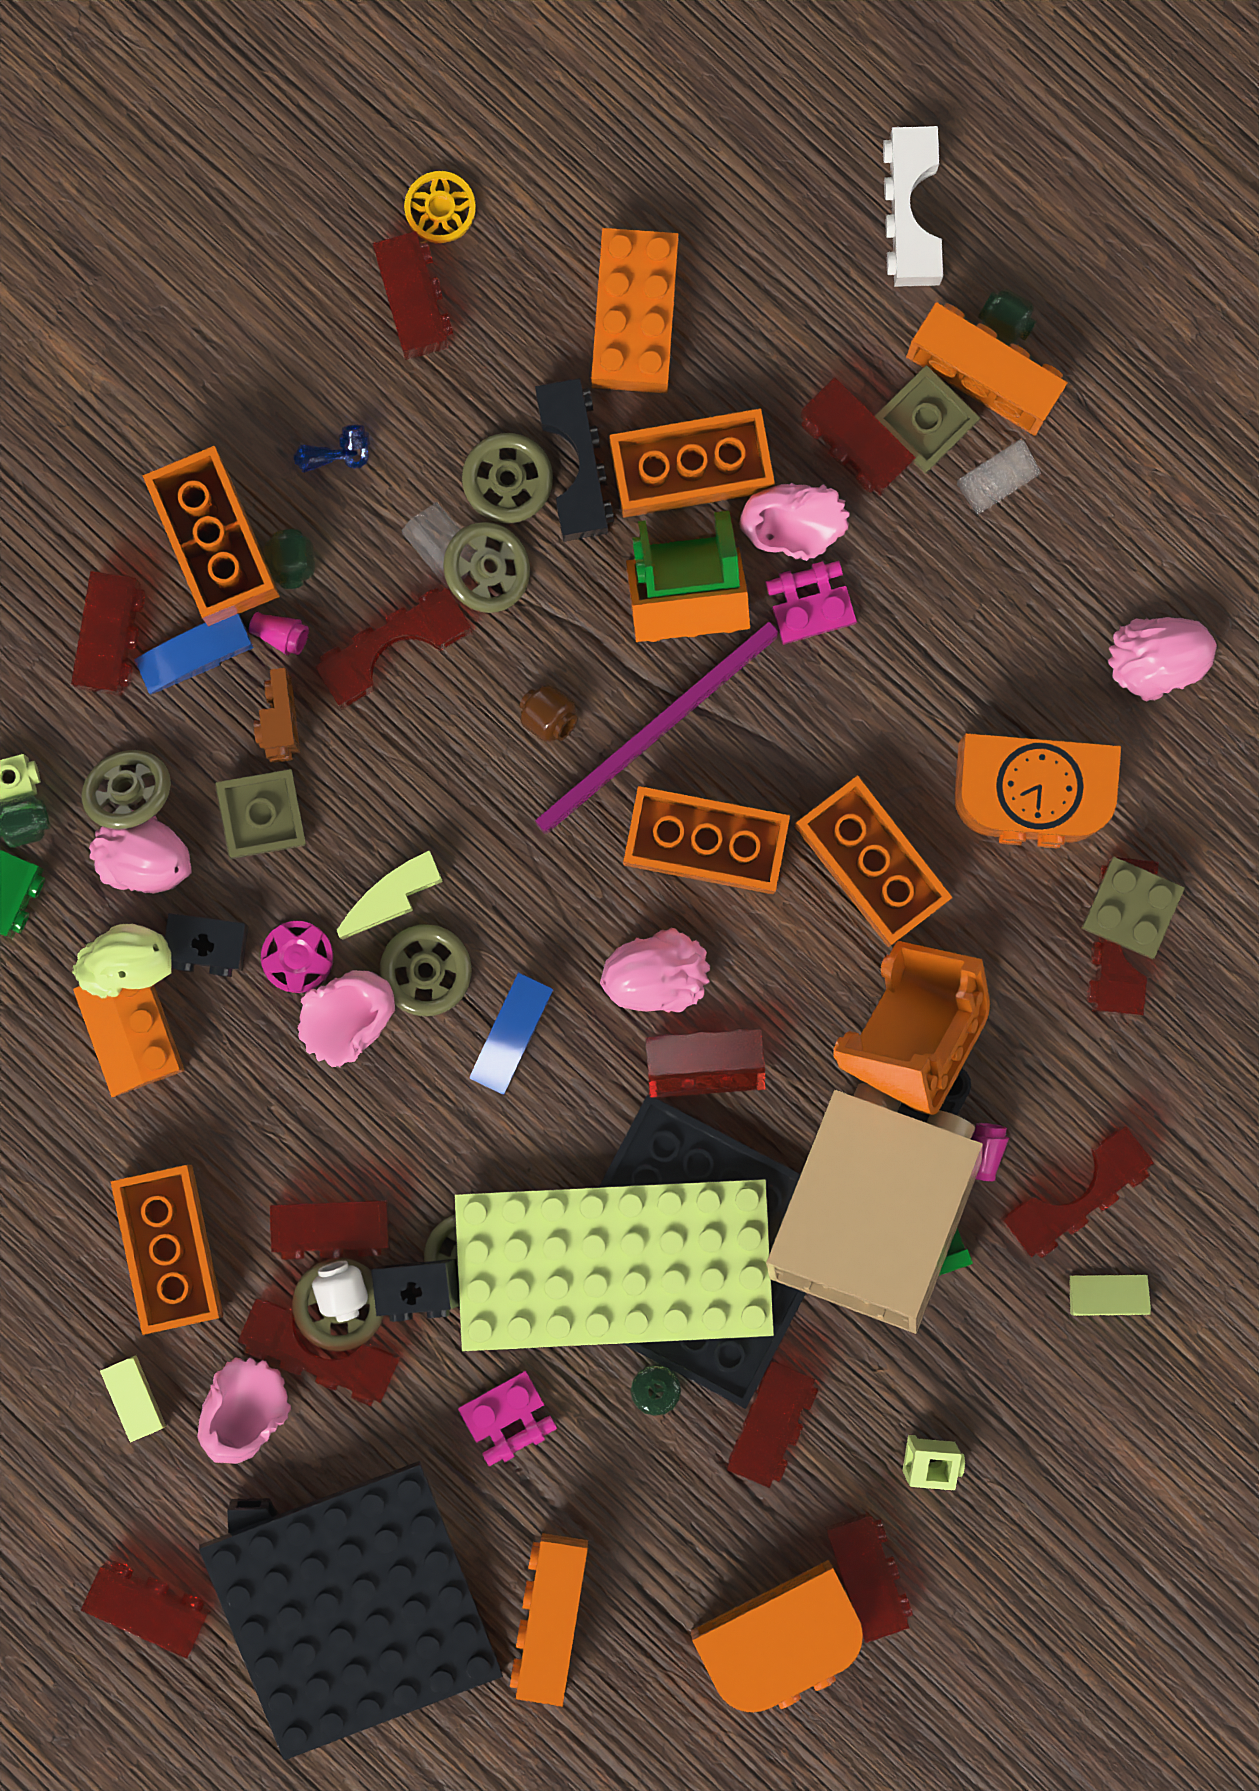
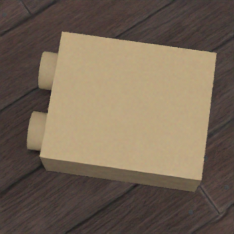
M858 1084L854 1096L834 1090L766 1262L769 1278L917 1334L981 1166L983 1144L971 1140L975 1129L974 1125L954 1114L939 1110L937 1114L929 1115L927 1123L898 1113L901 1102L869 1084Z

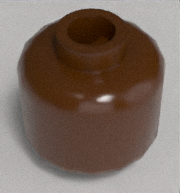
M549 685L542 686L536 691L534 689L529 690L520 702L522 726L542 741L564 740L577 723L575 703Z

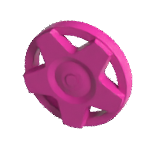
M290 921L276 927L265 939L261 950V964L267 978L276 987L291 993H304L320 986L331 972L334 959L333 948L326 934L315 925L304 921ZM300 927L307 930L300 936H296L289 929ZM275 940L278 949L275 953L268 956L270 945ZM321 940L324 943L327 958L317 952V947ZM273 973H284L287 985L280 982ZM308 974H321L315 981L305 985Z

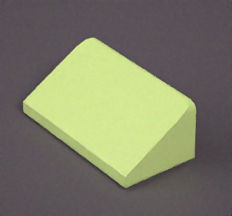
M1070 1276V1314L1151 1315L1148 1276Z
M136 1355L100 1371L130 1442L167 1427Z

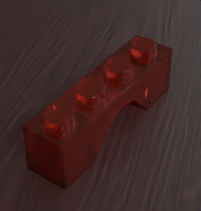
M438 588L428 591L418 599L420 604L409 611L405 607L396 610L385 618L387 624L375 631L372 627H369L352 638L354 641L352 645L342 651L339 647H335L319 658L322 663L315 667L341 710L374 691L373 671L380 655L391 645L405 640H417L431 645L440 652L472 633L470 624L448 588L441 592Z
M1116 857L1158 875L1159 862ZM1111 858L1108 859L1107 866L1101 865L1099 874V886ZM1100 937L1099 942H1093L1091 952V964L1097 965L1096 980L1089 981L1087 1002L1093 1003L1092 1012L1135 1017L1143 1016L1147 976L1136 971L1127 962L1120 945Z
M1126 1126L1119 1127L1091 1149L1094 1163L1093 1177L1087 1190L1078 1199L1064 1205H1050L1029 1196L1000 1219V1222L1027 1257L1032 1258L1036 1254L1040 1259L1045 1257L1059 1245L1055 1239L1064 1232L1068 1231L1070 1235H1073L1089 1222L1086 1216L1098 1207L1102 1212L1119 1200L1120 1197L1117 1192L1127 1184L1134 1188L1150 1176L1147 1169L1154 1162Z
M261 1297L256 1298L238 1339L239 1343L246 1345L245 1353L261 1360H265L267 1355L281 1360L280 1368L296 1375H301L302 1371L305 1370L317 1376L315 1380L317 1384L334 1391L340 1385L353 1391L351 1398L369 1406H372L374 1400L379 1403L384 1400L401 1360V1357L368 1343L363 1344L355 1353L344 1358L327 1359L309 1351L301 1342L296 1331L293 1311Z

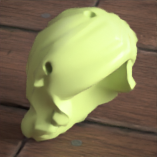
M119 924L97 937L94 942L86 944V947L78 953V960L76 965H73L74 970L72 971L76 980L79 981V986L82 990H87L92 995H98L100 998H106L107 996L116 997L122 988L142 989L151 987L171 974V951L167 941L161 934L141 925Z

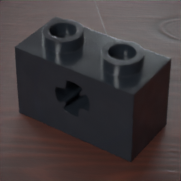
M168 913L165 940L171 951V969L194 972L195 965L210 967L209 974L232 977L233 970H243L249 926L245 923ZM208 936V941L214 944L212 952L207 950V956H202V951L196 949L197 941L203 942L202 937Z
M457 1259L382 1265L371 1270L376 1316L389 1315L390 1322L413 1319V1313L426 1312L427 1318L450 1316L451 1309L460 1306ZM412 1287H421L422 1296L418 1297L419 1294L413 1295Z

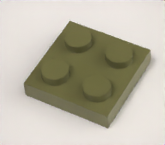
M926 365L873 417L872 422L927 474L981 418Z
M292 769L215 783L229 859L306 845Z
M1112 857L1081 929L1145 957L1154 959L1185 887L1116 857Z

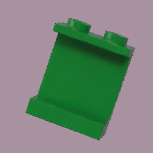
M729 511L714 512L716 537L649 545L646 520L638 521L640 537H632L638 583L646 582L648 598L740 587L738 555Z
M0 850V934L13 939L15 932L20 934L23 931L29 918V913L25 910L31 897L36 899L39 896L45 882V877L41 876L43 868Z

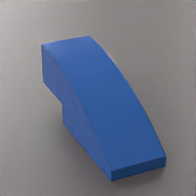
M236 614L210 626L203 623L134 660L148 693L151 695L220 666V662L251 650L254 647L240 614Z
M518 972L478 1057L470 1079L503 1095L505 1094L554 991L552 988Z

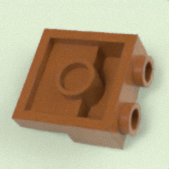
M286 668L270 669L271 680L264 681L267 704L270 703L271 708L259 710L260 720L253 721L256 744H259L260 748L265 750L266 758H269L271 763L293 760L292 754L301 753L292 677Z

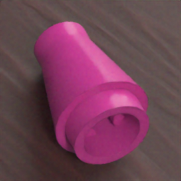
M256 612L251 619L249 633L258 636L285 655H290L291 653L299 655L306 644L309 628L303 625L300 619L265 615Z
M976 1123L971 1140L983 1144L982 1163L976 1179L983 1181L996 1180V1173L1009 1137L1006 1136V1127L991 1123Z

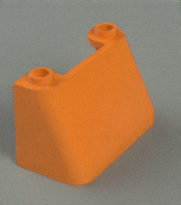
M897 941L890 955L887 954L881 964V976L885 977L886 990L861 1035L848 1031L843 1037L837 1039L834 1046V1059L837 1060L840 1069L921 1113L935 1115L941 1108L988 1019L990 998L983 960Z

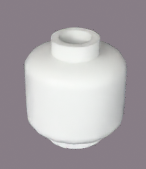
M337 1261L318 1269L319 1275L314 1278L312 1288L321 1314L327 1317H336L338 1322L348 1321L359 1315L358 1309L363 1307L368 1300V1293L360 1269L348 1265L347 1261Z

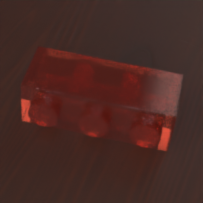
M417 231L372 243L405 360L448 349L447 337L452 336L453 331L448 313L440 315L436 302L443 299L438 278H430L426 265L433 263L428 242H419Z
M835 377L802 409L800 417L804 420L801 423L803 428L814 439L817 440L821 437L831 446L828 450L830 455L842 466L848 463L858 473L855 477L858 483L869 493L875 490L882 496L914 464L916 457Z
M90 571L71 685L76 689L122 696L123 687H129L132 677V665L127 664L129 650L136 649L139 628L134 627L136 612H142L145 601V590L140 589L141 584L136 578Z
M738 1029L732 1032L718 1033L699 1032L675 1036L664 1034L645 1038L650 1098L765 1090V1062L761 1029Z
M389 1200L270 1205L271 1252H281V1259H304V1251L320 1250V1258L343 1257V1249H358V1256L382 1255V1248L390 1247Z
M771 1360L725 1466L726 1470L768 1488L771 1487L773 1480L781 1481L788 1461L783 1459L788 1444L796 1445L803 1428V1424L798 1423L803 1408L811 1409L818 1392V1388L813 1387L815 1381L813 1377Z
M868 1512L825 1527L851 1605L861 1623L864 1642L868 1643L909 1629L907 1618L913 1616L906 1593L898 1595L894 1581L900 1579V1574L894 1557L886 1558L881 1543L887 1542L888 1539L881 1519L873 1521L872 1515Z
M113 1561L111 1565L104 1563L98 1570L81 1611L188 1659L211 1612L204 1608L205 1602L188 1593H184L182 1597L168 1591L170 1587L168 1584L156 1578L148 1577L147 1581L133 1576L134 1569L117 1561Z

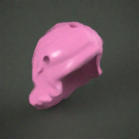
M793 483L781 484L753 494L746 502L739 525L742 532L756 548L767 552L783 551L786 555L793 556L795 559L801 558L807 561L809 558H815L819 554H823L826 548L837 540V537L845 534L849 527V522L847 521L849 512L844 509L846 501L839 499L838 492L832 488L827 489L824 484L820 487L795 485Z
M1171 617L1151 620L1136 618L1130 624L1120 626L1119 631L1114 633L1113 640L1115 645L1109 647L1113 657L1108 659V664L1113 668L1112 677L1114 681L1118 682L1119 686L1122 688L1127 687L1131 693L1141 696V699L1146 702L1149 700L1155 701L1161 698L1164 693L1171 692L1172 689H1184L1186 685L1202 680L1213 665L1217 644L1208 629L1199 621Z
M153 816L143 824L128 829H109L102 826L95 831L96 838L90 843V859L95 860L94 866L96 872L100 875V880L104 884H110L113 888L121 890L129 888L130 891L136 890L154 894L173 889L192 873L187 846L168 826L157 821L156 816Z
M675 928L661 930L653 937L647 939L636 937L634 941L616 948L606 960L600 984L610 999L619 1007L645 1012L664 1010L668 1013L670 1011L682 1012L687 1006L697 1004L698 999L704 996L703 986L710 982L706 975L710 971V965L705 961L707 952L705 948L700 946L697 940L691 941L690 937L684 933H679Z
M352 970L349 973H345L341 978L331 980L326 986H320L317 990L311 989L307 991L305 996L301 998L303 1007L300 1013L301 1022L297 1028L299 1031L298 1036L306 1044L307 1053H315L318 1061L325 1059L331 1067H341L344 1063L356 1061L359 1054L380 1036L383 1028L395 1011L394 994L389 982L370 971Z
M252 1357L246 1362L241 1358H234L231 1362H226L225 1367L214 1374L213 1384L202 1405L197 1437L201 1447L215 1463L238 1464L252 1458L259 1451L260 1446L268 1442L270 1434L276 1431L278 1425L284 1424L285 1420L288 1419L291 1405L287 1403L288 1396L286 1389L283 1387L285 1384L284 1378L281 1377L278 1369L269 1368L264 1360L257 1363Z

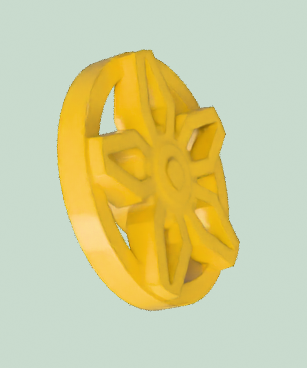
M434 171L422 175L410 186L405 197L404 208L408 224L424 240L434 243L454 241L462 237L473 223L476 212L473 192L461 177L453 173ZM439 179L442 180L444 191H436ZM432 180L430 195L426 192L416 193L423 184ZM447 180L456 183L465 192H453L450 195V187ZM456 199H468L459 206L455 205L454 202ZM412 200H426L425 206H420ZM411 207L420 213L426 212L421 216L419 225L416 224L412 217ZM469 207L467 219L462 224L460 216L455 212H462ZM451 218L456 221L458 227L456 231L447 225V221ZM432 220L434 224L424 231L426 221ZM439 223H442L443 229L449 234L434 235L432 233L438 230Z

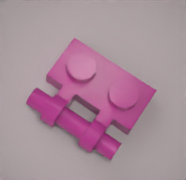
M823 561L812 564L811 569L791 574V571L779 573V578L765 581L769 596L783 592L786 603L772 607L783 645L857 623L847 587L843 586L831 590L829 579L843 575L839 561L824 564ZM813 583L817 584L818 594L798 599L796 588Z
M526 1370L458 1408L476 1443L491 1436L495 1446L482 1453L489 1467L502 1459L504 1462L509 1461L515 1457V1452L531 1443L537 1445L546 1440L545 1435L557 1429L550 1415L536 1422L532 1412L544 1406V1402ZM521 1418L526 1429L506 1439L501 1429Z

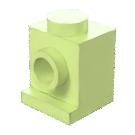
M24 754L0 760V804L5 803L6 800L9 802L10 800L37 794L35 784L41 783L35 761L29 762V758ZM10 770L14 771L16 774L15 781L11 784H5L3 781L4 773Z
M908 1435L902 1471L909 1486L955 1490L957 1477H962L965 1469L964 1454L960 1452L956 1443L917 1439L916 1435ZM930 1459L936 1460L935 1462H929Z

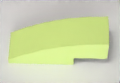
M427 851L405 862L368 890L349 911L337 929L339 937L343 940L413 911L408 896L443 882L431 852Z

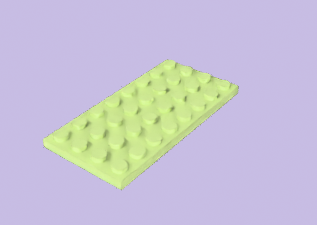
M765 1179L455 1195L462 1351L774 1336L771 1279L769 1278L766 1264L769 1257Z

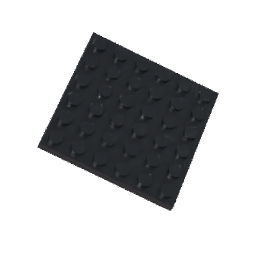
M647 1094L599 1188L765 1179L770 1254L801 1174ZM771 1280L774 1336L621 1344L746 1409L806 1292Z
M420 1461L199 1545L200 1554L283 1760L290 1759L503 1677L499 1661Z

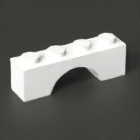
M938 126L892 127L890 140L883 141L884 163H890L891 177H885L884 195L885 200H892V214L886 215L885 222L886 238H893V252H887V275H894V287L940 285L943 278L942 239L922 229L913 217L910 207V195L914 188L921 181L937 172L939 166Z

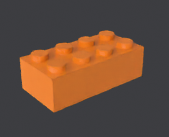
M602 228L591 378L592 388L654 393L668 392L679 233Z
M936 302L914 336L906 358L923 368L927 365L942 380L1036 436L1068 383L1062 379L1063 374L1049 364L1044 363L1040 366L1030 360V354L1022 347L1013 343L1008 346L996 339L997 333L988 326L981 323L975 326L964 319V313L957 307L948 303L942 306Z
M761 409L610 435V448L623 518L751 496L775 485Z
M858 775L797 821L794 826L887 947H890L953 898Z
M638 786L623 866L774 895L790 815Z
M184 1165L110 1181L142 1335L223 1317L224 1314L193 1166Z
M542 1533L541 1543L533 1541L528 1569L536 1570L535 1580H527L522 1609L530 1610L528 1620H520L516 1648L523 1649L522 1659L514 1658L510 1687L517 1688V1700L563 1707L588 1540Z

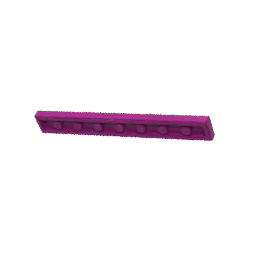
M770 622L765 624L535 820L536 825L544 834H548L774 642L778 635L776 628Z

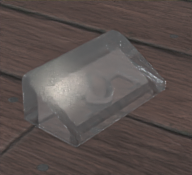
M1021 438L961 477L957 482V486L975 513L979 515L1039 476L1041 472L1026 443Z
M436 502L411 518L403 528L402 533L446 588L450 589L444 576L443 561L450 540L460 529ZM467 544L460 556L469 562L476 550ZM469 572L464 574L461 578L464 579L467 575H469Z

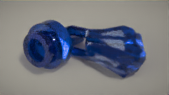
M363 425L344 426L342 434L339 435V444L343 449L332 450L328 447L301 444L294 454V462L303 473L338 459H344L346 465L353 469L361 468L367 464L369 458V433L365 431ZM354 449H360L361 458L358 462L353 461L351 458L358 455L357 450Z

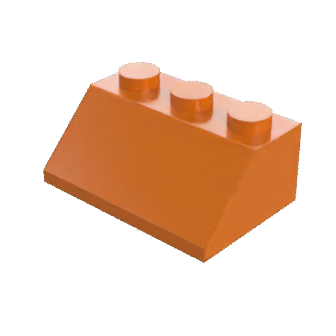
M736 548L740 587L648 598L646 582L638 583L636 560H626L636 642H656L669 638L696 637L721 632L733 633L738 630L750 629L748 592L740 548Z
M154 985L142 989L122 988L118 996H107L106 998L92 995L87 990H82L80 986L73 989L112 1098L185 1071Z

